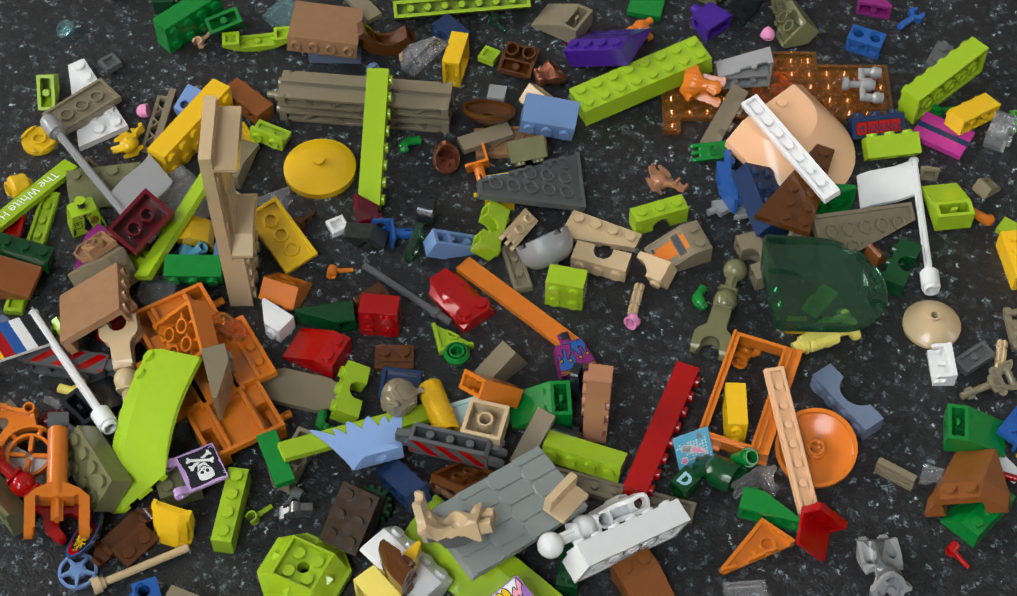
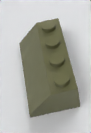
M133 162L94 167L92 169L109 190L112 191L126 175L141 163ZM82 169L66 171L69 203H73L77 196H83L84 198L92 197L99 209L114 208Z
M0 475V519L16 537L24 531L23 497L13 494L10 487L6 485L5 481L7 478H3Z

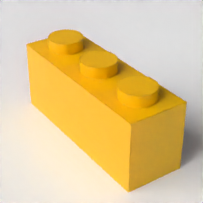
M985 92L975 96L973 99L962 102L954 108H950L946 113L944 124L960 136L995 119L1001 104Z
M1017 230L1001 231L996 242V248L1011 290H1017Z

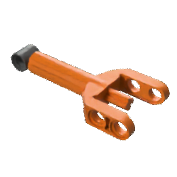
M48 412L47 483L36 487L24 497V540L33 539L35 535V505L51 506L50 520L59 523V521H63L64 506L79 504V535L81 538H90V496L81 488L68 482L69 412Z

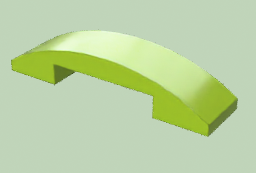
M290 26L273 27L274 32L242 36H240L239 31L222 33V47L243 52L277 48L287 44Z

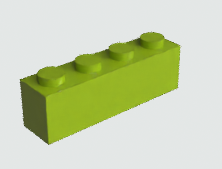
M554 430L549 431L542 446L544 454L547 455L552 463L615 483L619 482L624 472L628 454Z
M229 467L227 472L229 478L225 480L210 540L214 552L234 554L252 480L249 469Z

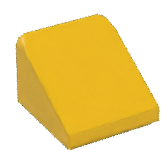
M419 540L403 553V555L410 557L415 562L416 567L413 569L415 572L422 554L421 542Z

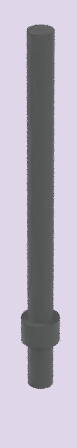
M365 262L362 265V269L429 312V315L434 319H439L448 326L453 323V319L444 314L443 310L439 307L432 306L369 263Z

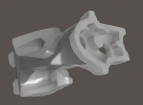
M887 534L879 535L877 539L871 540L866 536L858 537L856 545L857 562L865 575L875 572L876 576L873 584L870 586V594L872 596H884L888 593L890 594L889 596H904L906 592L912 591V585L905 581L902 573L899 571L903 570V559L898 538H889Z

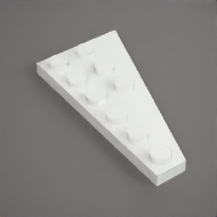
M84 58L68 65L72 95L97 80ZM116 106L76 129L80 151L129 130L127 123Z

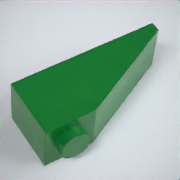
M744 486L737 514L738 518L759 522L761 518H764L778 528L794 532L798 531L800 517L765 491L759 490L756 487Z

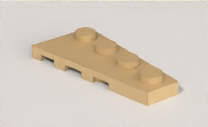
M573 210L565 224L569 228L574 243L580 240L595 244L597 247L605 245L610 246L611 249L635 252L642 239V234L576 210Z

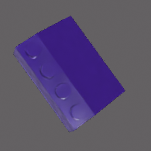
M650 28L591 31L572 39L563 52L571 67L629 66L651 30Z

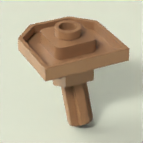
M101 230L78 245L73 254L82 263L91 262L118 246V243Z

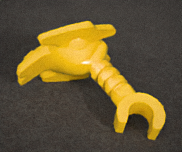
M138 123L137 128H131L132 133L125 131L114 139V142H120V144L110 148L113 150V154L124 152V159L139 155V151L144 147V145L138 146V138L145 132L142 123Z

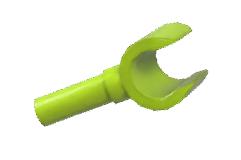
M269 504L258 512L250 510L246 513L245 517L247 520L255 517L250 523L251 525H258L260 517L273 509V506Z

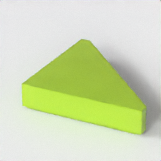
M435 322L431 323L439 356L443 355L444 348L452 342H462L469 349H474L473 342H468L461 338L460 335L437 326Z

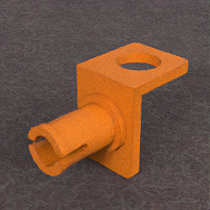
M484 142L481 145L485 159L465 164L466 172H474L477 182L487 176L485 168L490 167Z

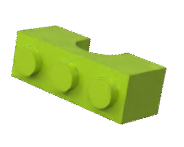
M682 194L630 208L629 224L635 232L640 234L653 231L655 223L662 219H667L670 226L686 222L689 207Z
M489 201L482 208L478 222L486 226L488 231L483 228L474 236L470 249L472 253L487 261L500 254L502 250L501 242L503 240H500L499 237L505 231L510 221V209L495 201Z
M348 360L345 366L340 367L338 372L340 380L336 383L333 391L336 396L335 399H332L329 410H331L330 419L346 424L347 421L355 422L359 418L363 401L354 398L350 390L361 393L367 385L370 367Z

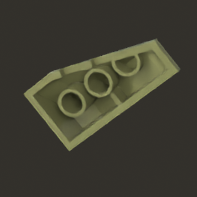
M771 0L772 12L775 14L776 19L774 21V26L777 27L776 38L783 48L808 44L820 32L795 0Z

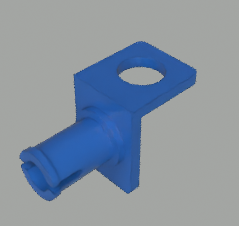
M373 218L371 220V224H385L384 227L380 228L389 232L391 249H394L396 239L413 238L412 227L396 228L393 218Z

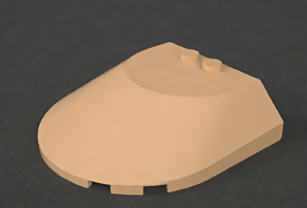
M793 84L766 103L767 107L808 154L817 144L835 149L827 175L836 184H846L855 165V148L852 139L845 127L803 85ZM750 116L744 119L726 140L725 147L728 150H732V154L743 164L747 162L771 167L779 186L794 171L793 166Z

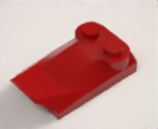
M444 268L430 277L429 297L447 316L453 319V323L464 334L494 315V309L490 306V301L486 297L480 296L460 275L448 268Z

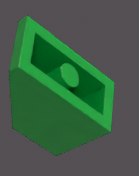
M236 6L204 19L211 35L233 32L245 27Z

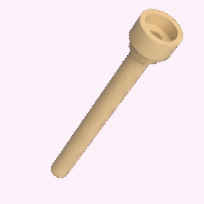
M184 544L107 577L96 576L89 580L95 595L104 592L103 589H106L107 585L185 554L190 549L188 544Z

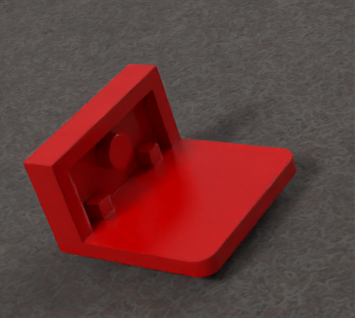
M816 502L811 505L802 506L796 544L818 561H825L830 533L847 529L848 522L825 503Z

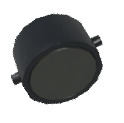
M430 195L419 197L416 214L417 224H422L424 227L426 225H434L437 209L436 198H432Z

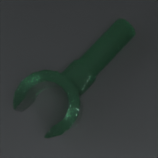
M493 12L489 17V24L491 26L496 25L503 33H507L508 30L498 22L500 16Z

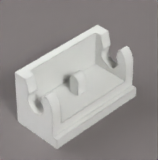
M952 342L932 344V350H927L926 353L932 386H954L958 373Z

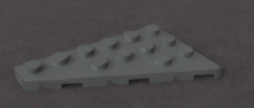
M575 152L573 155L566 157L563 155L556 159L545 160L539 165H528L525 168L514 169L501 176L494 175L490 178H483L478 180L476 184L477 198L480 200L576 210L584 212L586 209L580 152Z

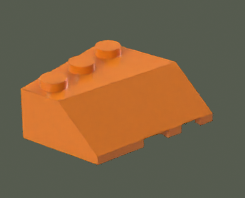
M188 299L152 325L154 330L158 331L161 335L159 339L162 344H166L170 351L198 356L203 359L201 349L219 345L207 301Z

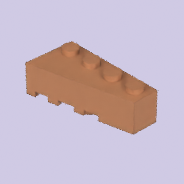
M589 363L588 371H584L581 415L584 416L583 440L606 444L614 366Z

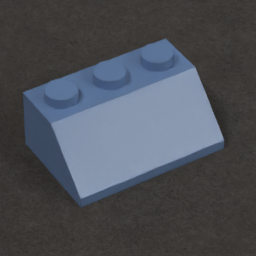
M527 93L520 115L519 132L572 141L580 102Z

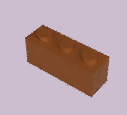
M237 77L227 84L231 88L234 106H241L242 115L256 125L259 119L268 122L275 116L272 101L265 99L259 91L252 89L247 82Z

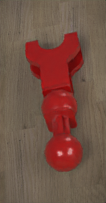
M0 446V473L7 478L5 482L10 487L12 493L23 497L24 500L27 494L36 487L41 486V484L36 482L33 474L23 471L21 466L15 469L5 460V451ZM79 504L64 506L63 519L74 517L79 520ZM35 505V511L44 518L45 534L58 545L63 546L67 542L66 535L59 528L61 521L55 523V521L50 520L51 506Z

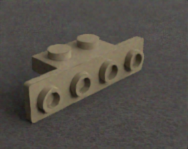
M735 84L731 86L700 143L721 141L727 131L731 132L735 124L732 121L735 116H740L743 110L741 103L744 102L748 91Z

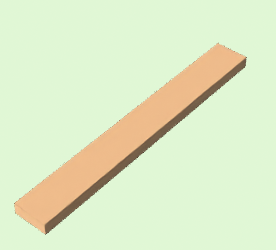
M784 366L765 368L763 370L798 517H800L802 506L816 503L817 498Z

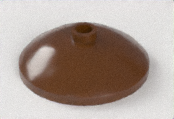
M475 99L467 101L462 105V111L467 117L486 127L504 123L512 119L516 113V109L512 105L492 99Z

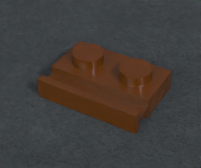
M375 345L374 372L382 373L383 366L414 370V345Z

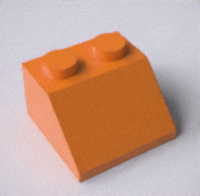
M276 272L263 276L258 298H266L270 302L282 306L281 308L284 310L293 311L295 308L301 307L312 287V283Z

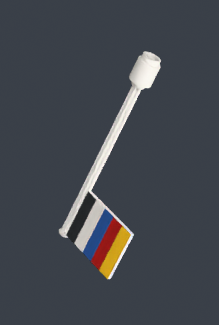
M37 309L30 310L28 315L0 323V362L50 346L92 408L91 419L99 431L106 435L115 432L117 418L107 405L99 404L39 315Z

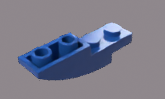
M724 149L723 162L717 161L716 184L723 202L732 213L737 214V208L741 206L742 200L738 195L731 176L735 172V170L731 169L735 166V157H731L732 150Z

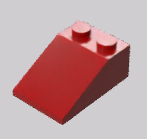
M301 328L283 354L282 359L334 380L340 367L344 365L352 352L351 337L333 330Z

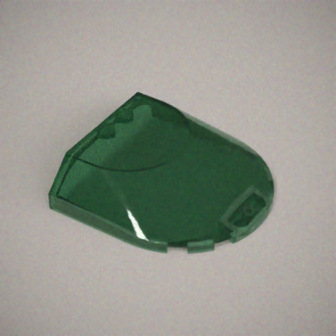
M766 234L762 242L760 270L773 327L781 331L841 333L864 329L877 321L884 311L888 300L885 280L876 266L872 268L866 262L868 258L856 249L852 252L844 248V243L826 238Z

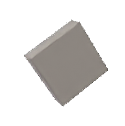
M490 84L487 99L505 102L507 86Z

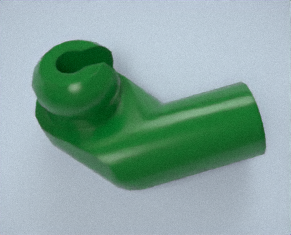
M408 137L398 144L400 153H408L409 146L421 145V137Z
M702 284L699 285L692 295V302L696 308L704 311L708 307V303L704 298L708 289Z

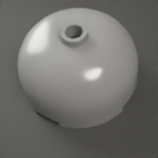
M568 226L562 227L560 229L561 232H558L557 229L527 242L525 248L523 244L516 247L515 249L522 263L534 270L549 268L550 264L559 265V262L566 259L573 249V238Z

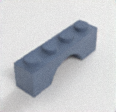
M830 363L812 375L811 389L824 400L829 408H832L837 414L842 416L850 424L855 435L859 436L863 441L881 429L884 418L871 404L855 405L843 397L840 391L843 376Z

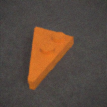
M761 518L721 566L719 573L722 575L728 574L789 548L795 544V539L764 518Z

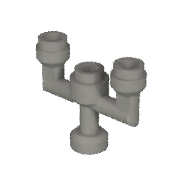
M875 66L872 68H858V81H850L848 77H843L842 91H847L849 88H860V101L883 104L884 93H866L872 90L875 91L876 81L872 79L881 78L882 68Z

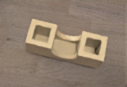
M577 240L571 255L570 267L588 270V273L595 276L625 282L631 266L632 254L614 249L610 257L601 259L595 256V244Z

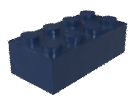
M744 163L731 176L756 237L782 241L787 237L788 230L753 219L757 211L779 188L771 167Z

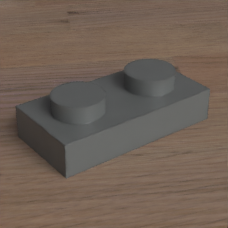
M937 41L924 68L933 67L940 58H945L954 49V46Z
M981 341L955 358L956 368L966 377L994 359L996 353L984 341Z

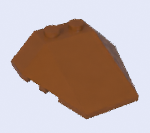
M984 449L955 452L927 499L925 516H946L948 505L980 502H983L987 513L1009 512L1011 495L997 450Z

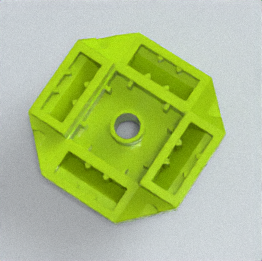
M303 533L278 537L258 568L257 576L263 596H340L352 576V570L344 551L319 540L314 535ZM303 569H307V570H308V571L305 572V573H300V571L303 570Z

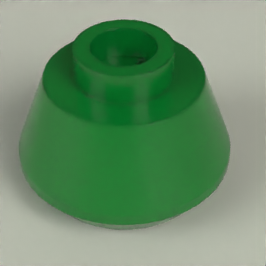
M452 342L444 348L443 356L451 366L461 367L469 359L470 349L462 342Z

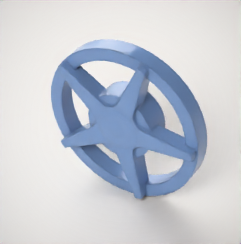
M84 553L80 556L84 559L76 563L66 557L60 563L58 578L64 587L70 590H81L91 585L90 580L79 585V580L83 579L86 575H91V578L98 575V567L95 564L94 572L87 570L85 567L88 560L92 558L91 555ZM69 562L71 565L69 570L62 573L63 567ZM71 576L75 580V585L67 584L62 578Z

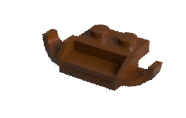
M151 505L130 512L103 539L98 541L93 556L90 559L98 568L107 564L114 556L126 568H129L159 541V538L147 527L153 521Z

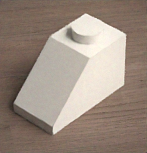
M263 298L262 308L265 333L270 339H276L281 343L296 328L294 316L266 298Z

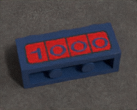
M898 108L887 109L886 113H881V110L870 111L868 115H863V112L852 113V116L847 117L848 133L853 140L863 139L867 134L877 133V136L884 135L885 132L895 131V134L902 133L903 130H906L905 112L898 111Z

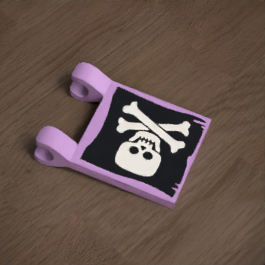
M213 443L175 458H170L167 461L166 473L177 467L186 485L173 490L177 501L184 499L189 494L229 478Z

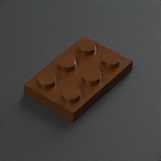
M456 462L432 473L430 481L437 484L440 488L452 490L457 494L488 477L494 470Z

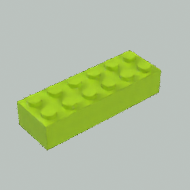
M973 36L967 41L964 40L958 48L952 49L945 58H940L933 67L927 68L925 73L921 76L918 75L909 85L906 84L902 88L901 98L898 102V111L905 112V119L912 125L923 117L926 111L930 112L933 110L932 105L941 104L982 72L989 47Z

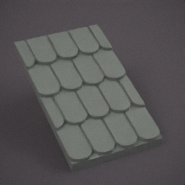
M539 446L515 458L511 463L494 471L488 477L457 493L453 498L431 510L438 517H445L453 510L469 513L479 502H482L484 509L494 507L497 521L493 522V533L484 534L481 542L472 540L460 547L447 548L471 581H474L535 543L543 533L552 532L563 525L545 512L543 506L546 496L565 477L556 469V466ZM584 502L565 523L586 511L588 505Z

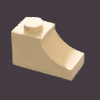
M640 251L637 259L642 265L646 266L647 273L645 277L649 280V284L656 289L661 287L667 290L678 270L670 261Z

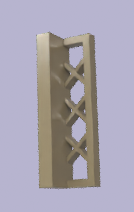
M169 88L167 96L157 95L142 143L144 147L141 152L148 153L147 145L153 142L173 121L175 115L173 108L178 100L176 89ZM161 102H165L163 108L160 106ZM161 115L160 120L157 121L156 117ZM157 128L156 133L154 135L152 133V130Z

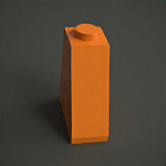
M468 369L464 370L458 387L478 399L513 408L518 407L523 393V389L514 384Z

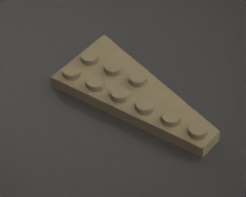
M912 202L816 214L812 230L822 271L829 268L832 264H837L864 249L869 243L873 244L916 220Z

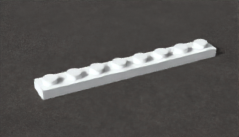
M757 94L741 103L745 112L824 204L841 194L840 189Z

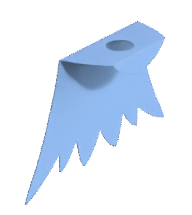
M367 416L363 423V429L347 421V434L338 429H333L336 436L310 430V432L323 440L340 455L353 471L404 457L402 442L395 440L397 427L402 428L403 417L393 416L390 422H388L386 416H383L378 426L371 417Z

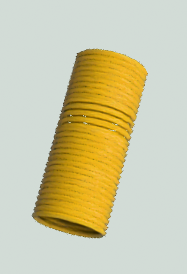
M429 379L421 383L419 387H423L424 391L419 393L430 424L460 432V426L439 379Z

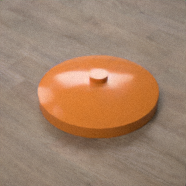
M808 408L796 412L814 489H824L840 483L850 474L857 459L858 444L852 427L842 416L831 410ZM777 433L775 441L776 460L782 472L789 478Z

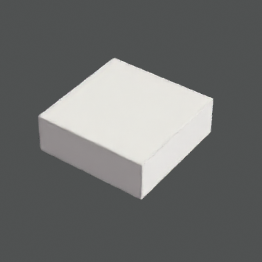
M343 215L325 221L333 238L343 234L347 223Z

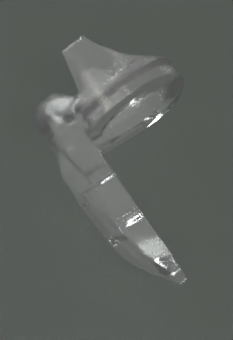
M765 465L758 466L731 484V487L734 488L733 498L736 499L743 493L744 486L762 487L766 493L774 497L780 488L777 483H774V473L777 467L775 465L769 467Z

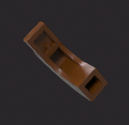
M363 20L357 23V35L362 40L363 48L372 54L395 56L417 47L415 34L405 25L390 33H379L374 31Z

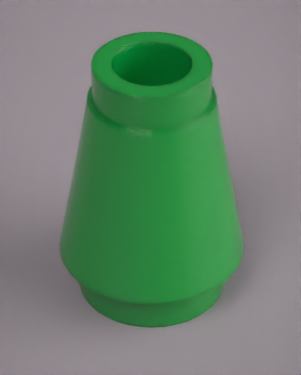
M746 447L731 454L730 459L744 467L751 468L757 464L759 455L753 448Z

